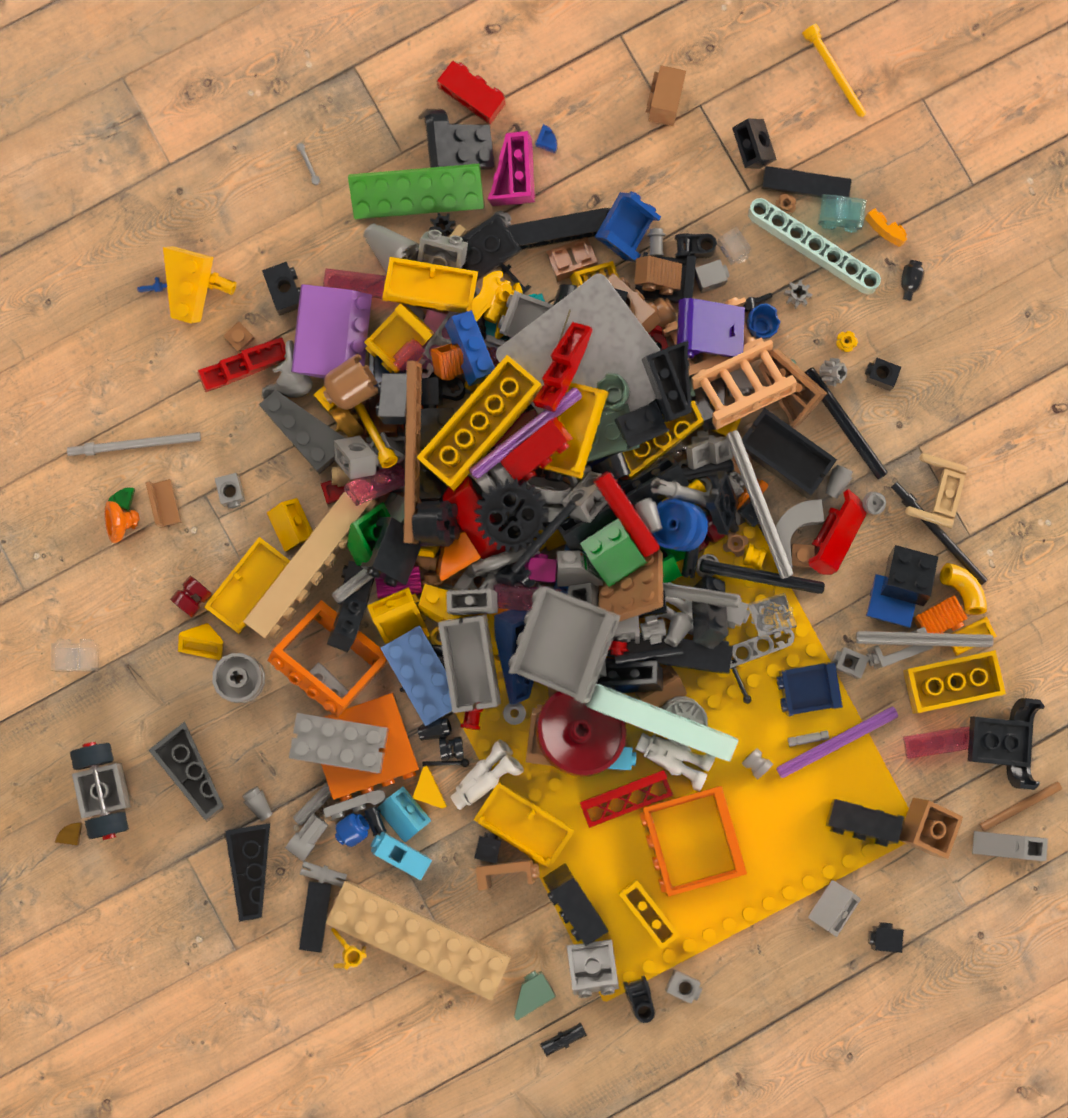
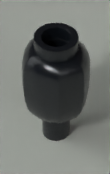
M910 260L909 264L903 269L901 286L905 291L903 300L912 301L913 293L917 292L922 285L925 271L922 267L923 263L920 261Z

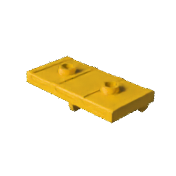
M390 257L382 300L458 313L471 311L478 272Z
M571 382L567 392L572 388H577L582 398L557 418L573 439L568 443L570 447L560 455L558 452L551 457L553 461L543 469L582 479L609 392Z
M258 537L204 608L235 632L241 634L247 625L243 621L289 564L290 560L261 537Z
M498 782L495 788H493L474 818V821L549 869L574 833V829L504 786L501 782Z

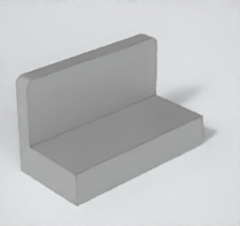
M832 880L810 913L809 919L837 937L861 898Z

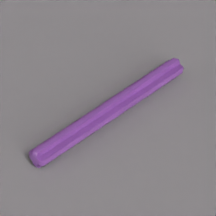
M572 388L564 395L555 412L544 410L469 469L473 477L476 479L480 478L550 419L558 417L580 400L582 395L579 390Z
M890 707L778 766L776 769L779 776L784 778L898 717L896 709Z

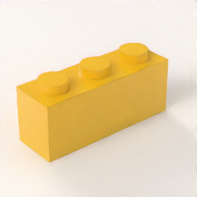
M637 880L618 893L662 950L680 936Z

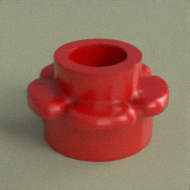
M611 641L609 647L610 654L623 655L624 651L629 650L627 649V642Z

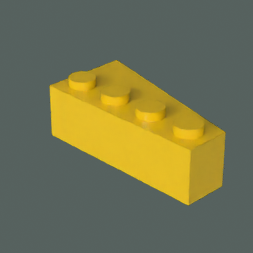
M695 400L691 401V413L667 423L664 422L666 427L669 428V432L640 444V448L623 452L631 472L628 475L629 479L636 477L703 425L704 420Z
M424 584L418 609L421 614L435 622L481 615H452L447 613L448 590ZM499 604L498 613L487 614L493 654L496 656L499 653L495 640L494 615L511 609Z

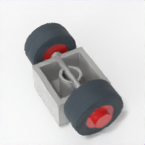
M96 741L82 744L83 748L70 752L74 770L90 768V770L72 774L81 819L100 815V817L85 821L89 839L102 837L103 840L115 838L116 833L129 830L125 812L109 814L110 812L131 808L122 763L99 767V765L114 761L111 744H96Z

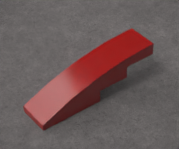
M575 322L571 323L551 354L553 362L542 377L544 385L533 400L535 407L555 412L577 372L593 331L592 327Z
M281 337L242 350L240 354L199 369L197 374L205 393L283 362L286 359L284 357L286 345L283 338Z

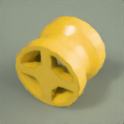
M749 544L742 565H752L755 569L760 570L767 549H757L753 544Z

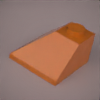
M462 529L460 530L459 539H455L450 546H441L435 570L441 581L481 558Z

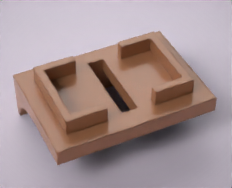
M588 237L546 251L557 282L570 278L576 271L598 265ZM569 250L572 251L577 265L573 266L568 254Z

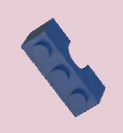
M471 310L451 316L445 324L452 345L458 344L462 350L464 362L461 367L469 386L482 383L495 369Z

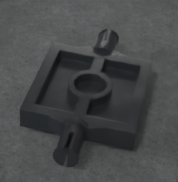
M712 472L708 475L711 491L709 496L706 497V508L710 511L713 525L716 526L719 535H728L729 529L731 533H735L739 530L735 517L739 503L727 472Z

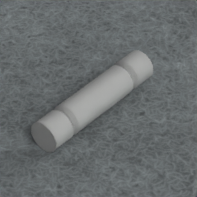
M825 730L820 733L815 732L796 736V738L790 737L787 738L788 745L792 747L829 739V734Z

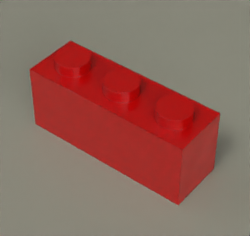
M452 60L437 80L440 90L489 125H491L505 106L504 94L495 87L493 89L489 87L481 76L471 74L468 67L463 63L459 62L457 64Z
M557 417L552 418L503 458L500 463L514 480L517 478L518 482L522 480L528 482L536 475L534 471L541 466L543 469L553 461L551 457L558 452L560 455L570 447L568 443L573 437Z

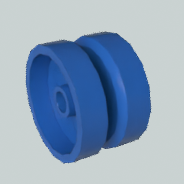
M666 499L657 505L662 529L652 533V536L658 545L677 551H691L704 541L708 530V521L705 512L700 506L678 499Z

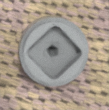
M869 492L863 498V508L868 513L880 514L885 509L886 499L881 493Z

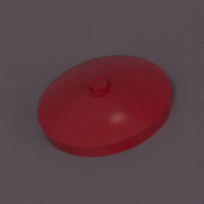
M557 691L544 703L538 714L536 737L539 748L551 765L568 775L586 777L601 773L617 761L626 742L627 730L625 721L596 711L586 706V703L576 701L575 697Z

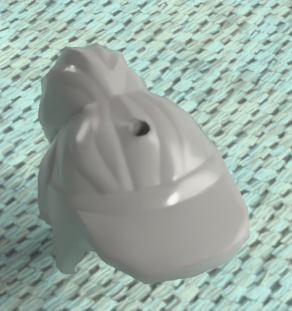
M288 340L285 346L286 354L284 357L286 359L273 369L275 373L281 371L276 384L267 385L265 388H262L261 397L263 399H266L275 390L287 397L299 398L307 395L312 388L313 383L308 375L291 372L294 352L292 340Z

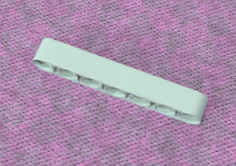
M757 198L751 203L748 216L752 222L861 293L871 294L880 285L881 277L875 270L763 198ZM761 207L764 210V214H756L753 209ZM779 219L783 225L777 227L772 223V220ZM798 231L801 237L793 238L790 232ZM809 243H816L819 246V250H812L809 247ZM827 255H835L837 262H830ZM846 267H853L856 274H848ZM864 279H872L874 282V286H867L864 282Z
M596 684L590 702L586 703V706L725 761L731 760L739 741L731 735Z

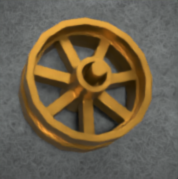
M339 407L332 408L329 411L337 422V428L334 429L337 433L339 431L344 432L348 438L365 435V429L359 422L358 412L355 413L350 409H341Z

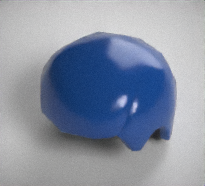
M767 303L759 304L753 308L747 317L746 323L752 336L757 339H769L777 333L781 321L778 319L777 309Z

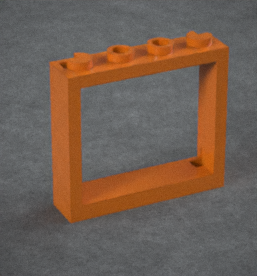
M321 600L272 650L267 661L275 667L274 669L287 676L291 683L298 685L311 699H315L326 711L331 712L338 718L387 663V659L380 647L358 630L355 641L350 649L372 667L342 699L286 654L284 650L314 619L331 632L337 612Z
M722 786L642 808L643 813L639 815L643 827L647 826L649 835H646L649 849L653 848L656 857H652L655 871L660 870L662 879L658 880L661 892H666L668 897L747 874ZM713 795L734 869L672 887L651 813Z

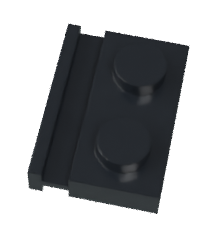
M656 401L614 420L623 440L627 444V449H631L669 432V428L664 423L665 420Z

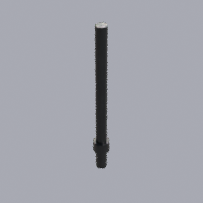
M898 481L891 486L902 499L901 502L906 508L910 506L923 510L916 502L917 499L912 493L909 494ZM920 519L978 580L980 585H983L988 580L937 524Z

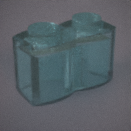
M822 195L818 224L823 225L822 228L833 230L836 227H842L844 231L857 232V230H861L863 227L866 200L836 195Z

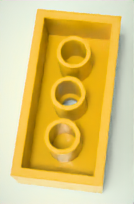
M996 650L903 670L913 714L1006 694ZM951 678H953L956 681L954 687H952L950 684Z

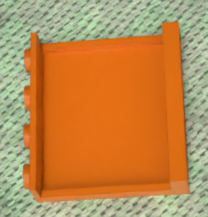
M394 693L347 708L338 718L333 714L325 716V718L389 728L386 748H379V752L385 753L381 773L321 764L333 800L339 798V801L343 802L352 799V794L360 791L361 795L374 791L373 786L382 784V787L394 784L395 778L403 776L405 780L417 776L415 771L420 770L412 750Z

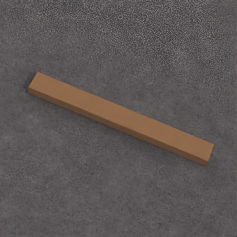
M407 361L404 543L408 544L419 543V540H415L412 530L413 515H417L419 508L415 507L419 503L420 461L417 459V456L420 454L422 364L417 361Z

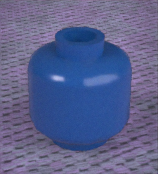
M351 813L336 824L337 833L335 837L341 845L345 844L348 847H354L367 838L370 827L367 820L361 814Z

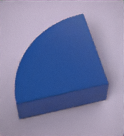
M543 124L535 146L556 154V137L551 128Z

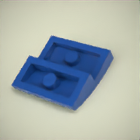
M875 574L866 617L910 628L916 604L881 595L884 576Z

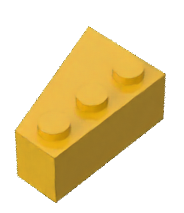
M174 246L163 247L170 317L191 324L201 322L214 257Z

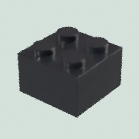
M895 545L888 556L881 595L924 607L931 597L938 556Z

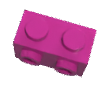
M536 554L525 565V568L532 573L528 578L540 583L555 584L557 560L548 559L546 554Z

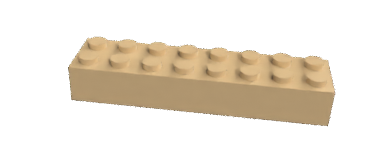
M354 479L243 622L265 639L271 641L274 638L276 640L284 630L282 626L286 620L290 622L296 615L297 611L295 609L300 602L304 604L311 595L309 592L314 585L318 586L325 577L323 575L324 571L328 567L331 569L338 561L336 557L338 553L348 548L350 524L378 505L379 499L376 494Z
M348 880L344 882L325 923L491 1001L511 959V955Z

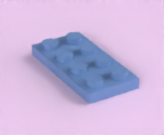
M420 625L380 648L425 726L452 711L446 670Z

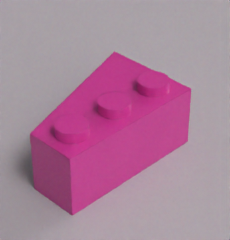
M528 131L506 133L498 168L493 178V186L487 199L492 207L535 203L532 138Z

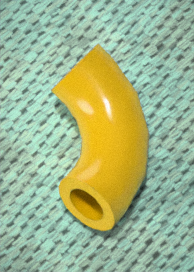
M952 563L943 565L940 572V581L944 585L955 588L960 593L964 603V612L969 615L986 613L987 603L985 594L978 580L962 567Z

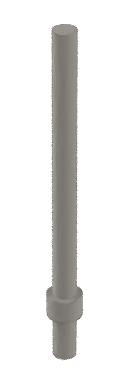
M196 432L100 444L90 442L84 443L83 446L67 447L68 456L82 454L93 456L100 452L201 441V434Z

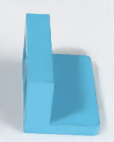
M404 786L377 807L378 810H381V815L403 842H407L432 821Z

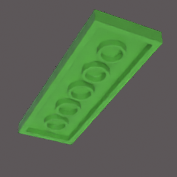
M480 164L348 175L354 219L484 209L485 206Z

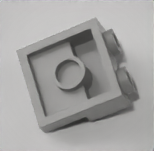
M438 230L426 231L420 238L418 262L462 269L466 260L468 243L462 241L463 239L460 236L452 235L445 237L441 236L442 233Z
M612 939L592 942L587 946L584 943L567 946L574 995H578L579 998H588L592 996V992L601 991L602 995H610L615 993L614 989H619Z

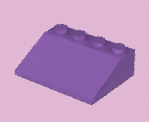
M302 284L291 372L324 379L331 370L357 353L362 357L359 362L362 366H365L367 345L364 341L368 338L372 295L354 290Z

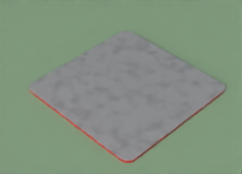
M602 274L593 275L505 342L496 351V357L499 362L508 355L543 386L542 377L553 362L551 354L558 345L569 309H571L562 337L572 322L590 326L593 329L572 383L597 388V383L605 377V374L614 373L620 375L628 383L630 393L625 404L628 403L630 412L646 406L656 399L641 359L660 351V349L608 279ZM534 402L531 403L538 414L545 410L535 407Z

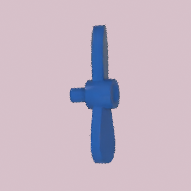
M156 277L153 285L137 287L138 292L152 290L154 292H161L163 288H167V283L162 284L159 277Z

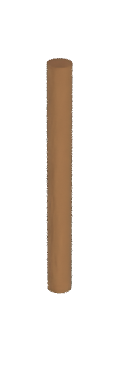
M1057 781L980 823V828L983 832L1062 790V786Z

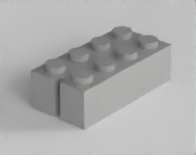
M487 614L438 622L452 712L470 711L476 707L477 709L499 706L501 699Z
M297 713L293 733L298 735L297 738H292L289 758L381 773L385 753L379 752V748H386L389 728Z

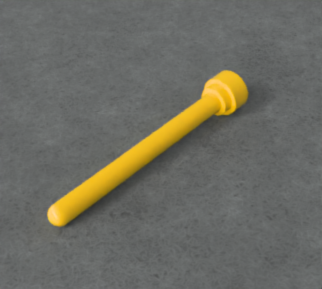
M817 24L811 25L802 32L803 37L810 44H814L859 117H864L866 111L820 39L822 37L820 28Z
M363 403L354 406L379 451L378 461L382 468L392 467L398 461L395 452L386 447Z

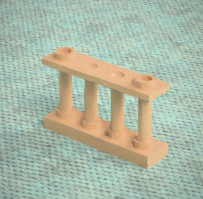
M735 297L726 301L725 304L743 307L746 300L745 297L739 300ZM745 320L743 352L763 341L762 338L755 340L751 336ZM677 321L667 324L662 332L665 338L671 336L675 345L677 344ZM702 353L703 361L697 364L688 359L690 367L689 377L699 370H707L731 357Z
M771 339L766 342L761 341L755 344L753 348L707 370H699L692 376L691 384L693 389L695 390L702 386L715 409L712 414V423L716 430L796 392L797 381L794 376L783 377L769 355L773 350ZM760 358L775 381L774 384L768 387L762 386L750 363ZM742 368L755 390L753 394L747 397L742 395L730 375L731 372ZM722 377L735 399V402L728 406L721 403L710 382Z

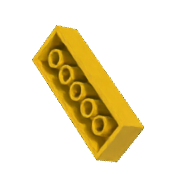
M506 355L417 456V459L454 491L469 475V469L490 451L533 402L542 388V384Z

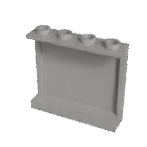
M539 586V589L534 592L532 602H534L532 609L525 616L524 623L526 625L524 631L518 636L517 651L509 661V673L519 674L573 696L576 701L581 703L590 702L621 616L552 588Z

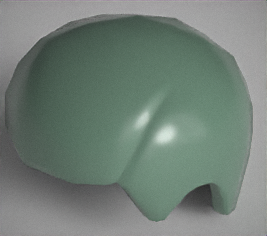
M607 373L597 383V389L609 392L604 405L606 409H618L627 402L630 389L627 381L620 375Z

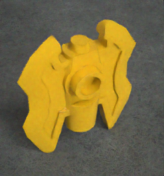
M502 271L491 272L483 278L482 289L471 304L476 322L484 312L483 318L486 321L494 324L497 322L496 339L504 336L500 333L498 326L501 317L507 313L508 307H506L508 297L510 294L513 295L514 291L523 294L520 283H515L512 289L510 281H500V278L503 277Z

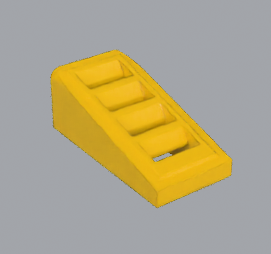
M610 261L576 271L570 276V281L572 285L578 288L588 280L587 275L592 277L598 272L606 277L604 272L606 268L609 276L614 273L619 278L614 262Z

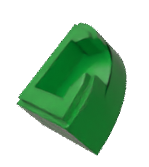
M123 488L113 494L108 501L116 502L122 509L130 510L135 488Z

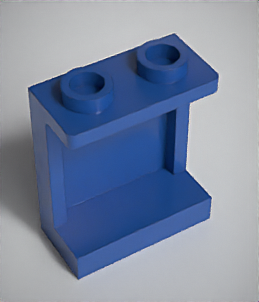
M632 191L629 193L620 192L595 238L624 261L636 262V259L641 256L636 251L651 222L659 221L661 216L656 213V208L652 205L642 202L641 196Z

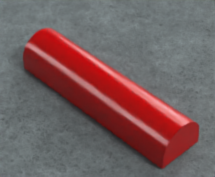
M605 472L593 481L643 557H647L659 550L660 546L612 474Z

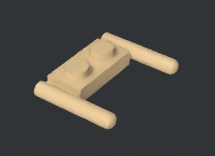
M922 453L919 457L920 461L944 468L932 512L929 513L909 506L906 508L905 513L906 515L951 529L968 467Z

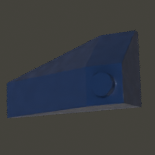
M510 609L494 615L495 640L511 705L529 699L534 680L519 674L509 673V661L517 651V639L520 633L524 631L526 625L524 623L525 616L531 609Z

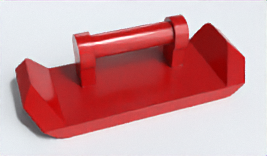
M467 476L454 491L450 487L447 488L443 495V501H449L457 505V523L462 531L466 533L481 559L505 552L504 545L497 550L496 542L489 545L490 537L482 538L485 530H477V527L482 523L475 522V518L481 516L475 513V509L482 508L477 503V500H482V496L480 493H477L473 487L472 479ZM491 514L489 516L490 520L492 522H496V520Z
M849 489L843 492L845 501L840 510L830 507L829 514L821 530L811 544L820 550L816 556L808 559V563L819 574L832 575L838 571L866 517L867 512L863 508L862 501Z

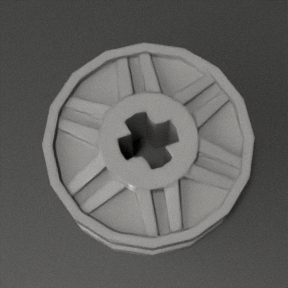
M676 696L667 700L661 707V709L708 726V718L704 708L692 698ZM668 739L670 742L677 744L679 746H686L674 740Z

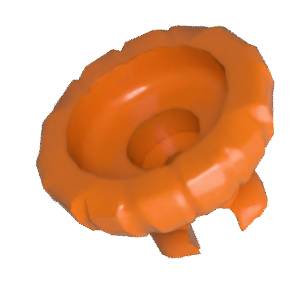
M108 501L105 504L107 534L112 543H118L122 540L126 529H136L140 520L139 513L135 510L124 512L113 501Z

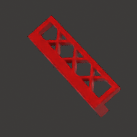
M662 770L579 803L588 827L591 828L673 796L667 781L665 770ZM663 781L667 793L660 796L650 793L654 783ZM649 786V788H648L647 791L641 789V788H644V787ZM639 790L646 793L643 802L635 804L629 801L632 792ZM628 794L627 799L621 797ZM648 795L655 797L650 800H647ZM618 798L625 801L622 810L614 812L608 809L611 800ZM607 802L606 807L600 805ZM627 803L634 805L632 807L626 808ZM595 806L604 809L601 818L591 822L587 809ZM606 811H608V812H610V813H613V814H611V815H608V816L604 817L605 814H606Z

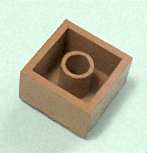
M660 65L659 72H654L646 113H649L648 121L674 127L686 75L685 70Z
M913 798L902 826L899 841L932 856L949 859L963 816L929 800Z

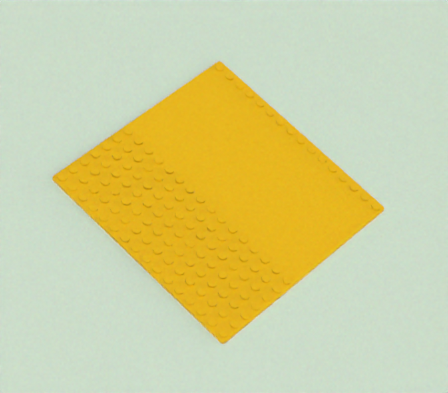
M746 522L738 525L739 530L736 532L738 535L746 536L749 540L743 549L744 554L741 557L723 550V545L728 540L727 535L715 544L709 542L708 547L700 551L698 555L699 559L703 555L711 554L720 563L755 569L752 565H742L749 544H753L757 549H767L760 570L779 574L768 543L757 525L751 527ZM684 559L676 562L681 573ZM695 571V578L681 576L671 583L694 587L702 577L698 576ZM720 575L712 576L725 582L726 593L737 594L740 596L741 602L749 604L747 608L749 611V606L782 596L785 597L789 610L786 607L785 610L786 613L790 611L789 620L792 625L791 628H789L787 620L783 619V612L780 611L779 613L777 610H774V612L777 613L781 626L793 631L795 638L792 645L736 666L745 690L752 698L749 704L743 702L744 696L732 669H730L728 675L672 666L687 691L685 696L694 699L704 708L708 718V727L731 735L739 740L731 760L725 761L715 757L708 772L688 761H683V763L692 769L707 774L700 791L722 786L747 874L669 897L666 892H661L658 880L662 879L660 870L655 871L652 857L656 856L654 849H649L646 835H649L647 826L643 827L639 815L643 813L642 808L589 828L579 803L662 770H665L673 796L650 805L698 792L692 788V782L682 774L679 776L671 775L670 771L648 759L647 756L644 757V753L636 750L642 733L650 737L655 735V737L667 738L626 722L627 735L624 747H632V752H636V766H632L631 770L606 769L596 775L578 777L563 773L554 766L526 763L532 708H537V704L544 705L549 699L548 686L534 681L530 698L519 702L525 708V719L517 725L509 724L503 716L504 708L509 704V698L499 655L493 654L501 704L497 707L484 708L480 715V731L463 729L479 761L487 759L492 752L495 742L498 740L504 741L513 752L511 756L522 765L524 771L518 776L506 773L499 778V782L560 822L574 829V833L550 869L535 860L534 863L539 864V878L547 893L550 890L543 877L566 863L609 932L593 942L612 939L619 989H614L615 993L610 995H602L601 991H599L602 1000L605 1002L625 993L623 982L630 983L641 979V976L644 975L649 980L829 885L832 880L836 881L906 844L899 841L897 844L888 843V847L874 844L875 840L866 837V841L852 838L853 833L844 831L843 835L830 832L831 827L826 826L833 799L858 804L873 810H881L884 813L895 816H905L906 818L909 807L869 733L784 778H781L776 768L827 741L820 740L789 747L787 738H796V736L815 732L820 733L827 730L829 739L863 722L839 676L838 682L842 708H828L794 714V716H787L786 712H782L780 699L783 698L782 689H778L776 677L780 676L779 671L831 662L798 599L790 588ZM666 602L667 607L675 612H681L679 608ZM765 609L761 610V615L764 614ZM751 611L746 624L742 622L740 627L735 626L734 629L728 627V636L723 641H728L729 646L759 636ZM775 613L771 616L772 618H769L771 614H768V617L764 619L765 625H774V620L776 629H779ZM664 617L657 618L658 620L663 619L667 635L671 620ZM645 618L639 619V632H641L640 624L645 623ZM782 631L780 632L781 636L773 639V635H769L773 641L774 648H777L775 643L779 641H784L786 644L787 639L790 638L789 634H784ZM687 633L684 639L693 640L694 636ZM765 639L758 640V650L762 652L769 649L768 641ZM739 647L736 650V656L742 660L748 657V650L745 647ZM635 692L623 693L639 700ZM512 709L510 712L511 717H518L519 711ZM465 711L456 712L455 714L460 724H462ZM689 747L691 749V752L694 754H706L705 752ZM756 748L762 752V758L769 759L773 763L771 768L758 780L752 775V768H745L741 764ZM500 760L492 766L491 770L498 765ZM663 781L654 783L650 793L657 796L667 793ZM649 786L644 787V788H641V789L647 791L648 788H649ZM636 790L632 792L629 801L635 804L642 803L646 793ZM628 794L621 797L627 799ZM648 795L647 800H650L655 797ZM713 795L651 813L672 887L734 869ZM618 798L613 799L608 809L619 812L622 810L625 801ZM607 802L600 805L606 807ZM627 803L626 808L632 807L634 805ZM597 806L587 809L591 822L600 819L604 809ZM606 811V814H605L604 817H606V816H608V815H611V814H613V813H610V812ZM635 880L640 883L680 935L663 950L618 894ZM556 904L554 907L558 915L560 916L559 912L562 909L558 904ZM560 916L573 944H583L582 940L577 942L570 931L573 929L570 922L566 924Z

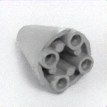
M375 223L369 225L365 230L364 237L386 273L390 257L418 261L419 244Z

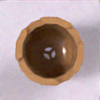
M358 353L331 370L324 378L326 391L323 394L330 404L334 402L341 409H350L378 394V388L374 387L377 381L368 365L362 366L359 362L362 357Z

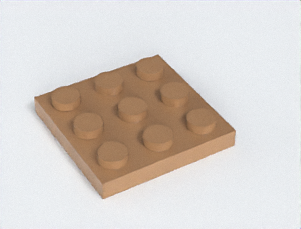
M660 550L644 557L647 561L645 565L611 587H608L603 580V585H599V607L620 615L619 622L663 607V553Z

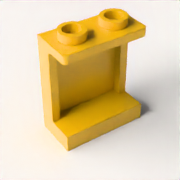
M400 303L395 311L364 343L367 345L366 350L372 356L376 357L378 355L383 360L381 364L390 373L392 371L398 373L407 364V361H410L435 333L404 303Z
M409 587L367 605L372 620L377 626L385 645L419 625L427 639H431Z

